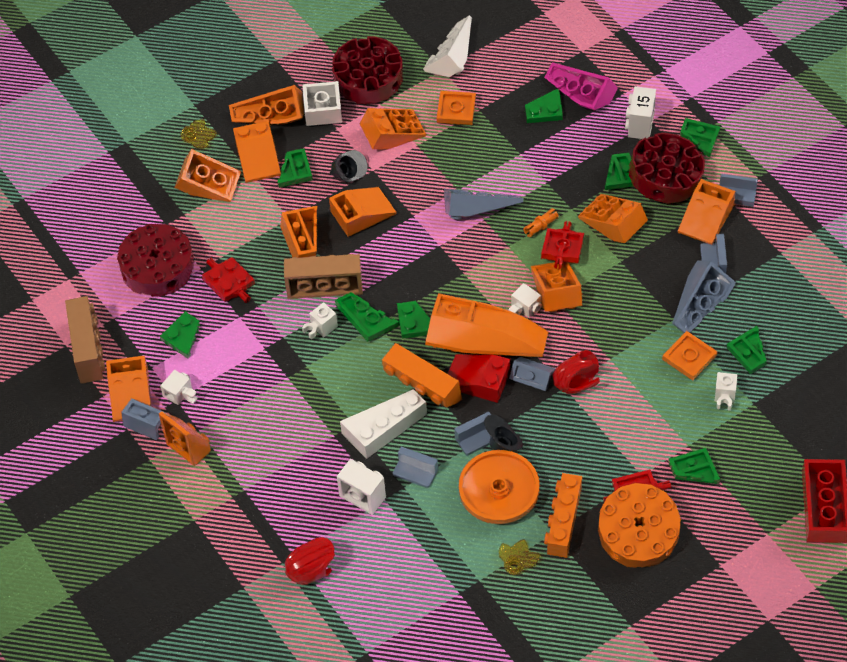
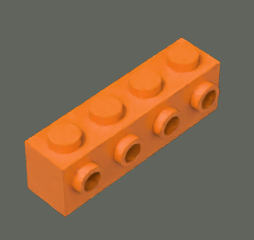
M562 473L561 480H557L555 492H558L557 498L553 497L552 501L554 514L550 515L548 520V527H551L550 533L546 532L544 544L547 545V555L568 557L582 490V476Z

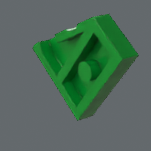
M559 89L525 105L527 123L563 120Z
M685 118L680 136L690 140L696 146L695 148L707 157H710L720 133V127Z
M305 149L287 152L285 163L281 168L280 179L277 181L278 188L312 181V173Z
M630 153L614 154L611 156L605 190L633 187L629 177Z
M416 301L397 303L402 339L427 336L430 317Z
M185 311L160 335V339L188 359L191 355L192 344L194 345L196 340L195 335L199 331L200 321Z
M757 326L727 343V349L750 374L766 365L767 360L763 352L762 340L760 341L759 328Z
M706 448L668 459V464L675 479L712 484L720 483V477Z

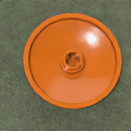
M507 450L487 451L471 459L462 470L459 478L460 499L466 510L481 521L492 524L511 523L527 515L535 506L539 496V477L533 465L523 456Z

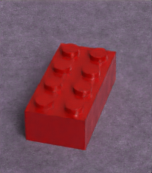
M804 459L802 482L806 542L847 543V478L845 460Z

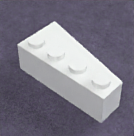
M413 389L340 421L341 432L367 459L427 415L426 401Z

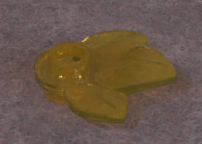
M199 119L182 129L181 139L186 143H191L195 148L203 149L209 146L208 141L212 140L217 132L205 127V120Z
M525 539L518 541L512 547L502 543L499 548V557L504 561V569L511 575H517L523 569L532 568L540 557L538 552H529Z

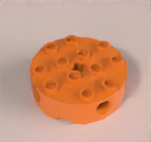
M634 483L618 488L607 497L600 509L598 533L602 547L613 560L626 567H651L658 565L671 555L678 542L681 518L675 502L666 492L653 485Z

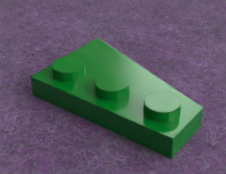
M352 292L335 299L337 308L367 342L399 327V321L394 318L391 320L385 316L383 311H377L370 307L368 302Z

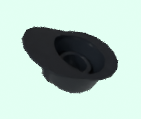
M356 150L342 153L332 162L329 175H333L336 180L341 182L357 180L366 174L367 161L364 155Z
M488 415L485 418L484 426L490 434L489 444L492 450L513 452L523 447L522 439L504 419L496 415Z

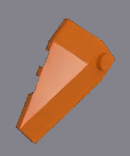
M295 85L229 105L233 123H260L268 121L269 124H287L301 120L305 110L302 91Z

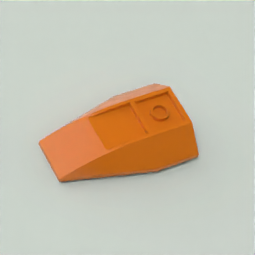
M438 293L425 345L462 353L543 357L548 331L529 319L506 309Z

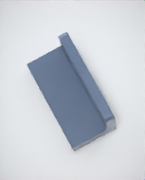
M721 174L719 185L736 191L734 204L754 207L758 179Z
M716 234V242L713 245L708 243L700 245L701 260L712 261L726 273L727 259L724 234Z
M519 357L514 360L509 379L546 391L555 368Z
M131 398L121 412L123 426L157 440L159 438L158 427L161 425L159 418L161 410Z
M490 412L454 428L455 440L466 456L490 445V434L484 426V420L488 415H491Z
M401 446L398 452L399 461L393 471V476L429 488L438 471V459Z

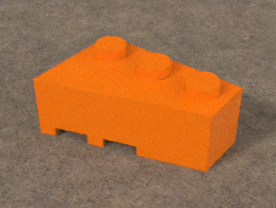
M317 206L282 212L280 227L292 257L316 256Z

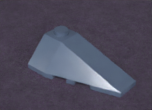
M444 189L445 212L452 219H462V216L468 217L523 202L524 199L516 195L494 194V196H491L490 193L477 192L474 195L473 192H468V190Z
M697 261L688 275L672 324L683 333L686 331L691 332L702 321L703 317L715 310L714 307L720 302L727 299L736 282L712 261Z

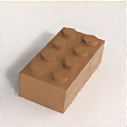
M360 254L284 259V280L287 299L344 296L350 292L355 295H363Z
M88 296L65 300L74 364L80 383L102 380L103 372L106 371L102 358L103 350L100 344L101 337L97 327L98 319L94 304L89 302Z

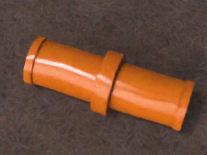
M551 208L542 216H537L535 221L523 228L524 233H529L527 236L532 237L538 231L546 229L548 224L558 219L557 211L554 212L555 209Z

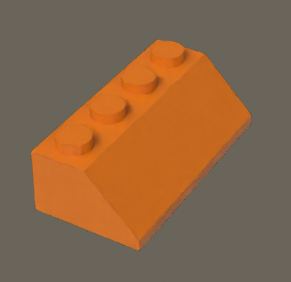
M395 343L382 359L384 371L388 375L396 376L404 385H410L419 394L427 395L435 404H441L447 408L462 400L458 380L399 344Z

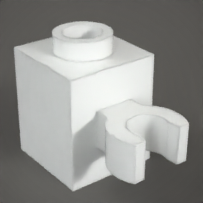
M523 283L511 295L509 311L518 315L522 313L529 318L541 309V295Z
M322 303L309 313L311 323L304 324L302 330L303 333L312 330L309 333L310 339L316 337L317 332L322 337H325L338 327L337 315L325 303Z
M174 370L160 386L163 397L177 405L184 398L192 404L198 399L195 396L197 392L192 389L190 377L183 372L180 373Z
M717 373L714 400L717 402V409H720L722 403H726L728 410H731L732 403L735 400L737 374Z

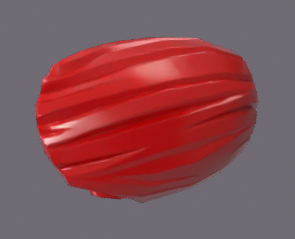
M584 350L576 353L557 366L552 374L554 385L560 391L567 394L578 393L596 386L600 382L599 377L594 380L592 379L599 372V362L596 355L591 351Z
M318 537L297 547L288 555L285 561L287 577L293 582L306 585L328 576L332 569L331 567L326 568L335 556L333 543L328 538Z

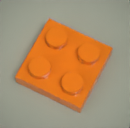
M440 91L437 123L472 125L476 93Z
M686 331L665 352L662 360L691 380H694L717 356V351Z

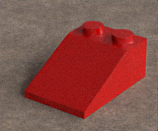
M456 354L448 375L459 381L461 393L498 403L510 374V359L493 354Z

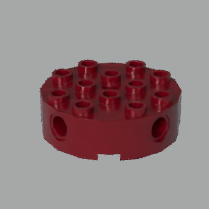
M367 36V39L360 40L355 38L339 47L333 56V81H338L339 93L357 104H374L387 100L398 91L403 82V61L400 52L395 45L386 39L376 36Z
M657 133L653 137L641 139L633 149L632 159L629 164V177L633 186L648 199L665 204L681 202L693 195L704 174L705 159L695 149L696 146L690 140L677 134Z
M147 224L130 232L119 246L117 256L124 283L133 292L151 294V297H161L174 293L186 285L194 269L195 262L188 237L178 228L167 224Z

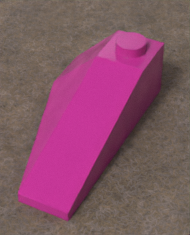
M553 62L544 77L578 105L592 110H597L610 104L618 89L609 77Z

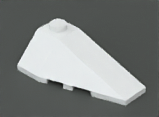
M470 15L457 22L446 36L448 39L437 48L439 52L436 56L432 55L423 68L425 72L450 77L454 74L458 75L464 70L463 66L467 61L472 19Z

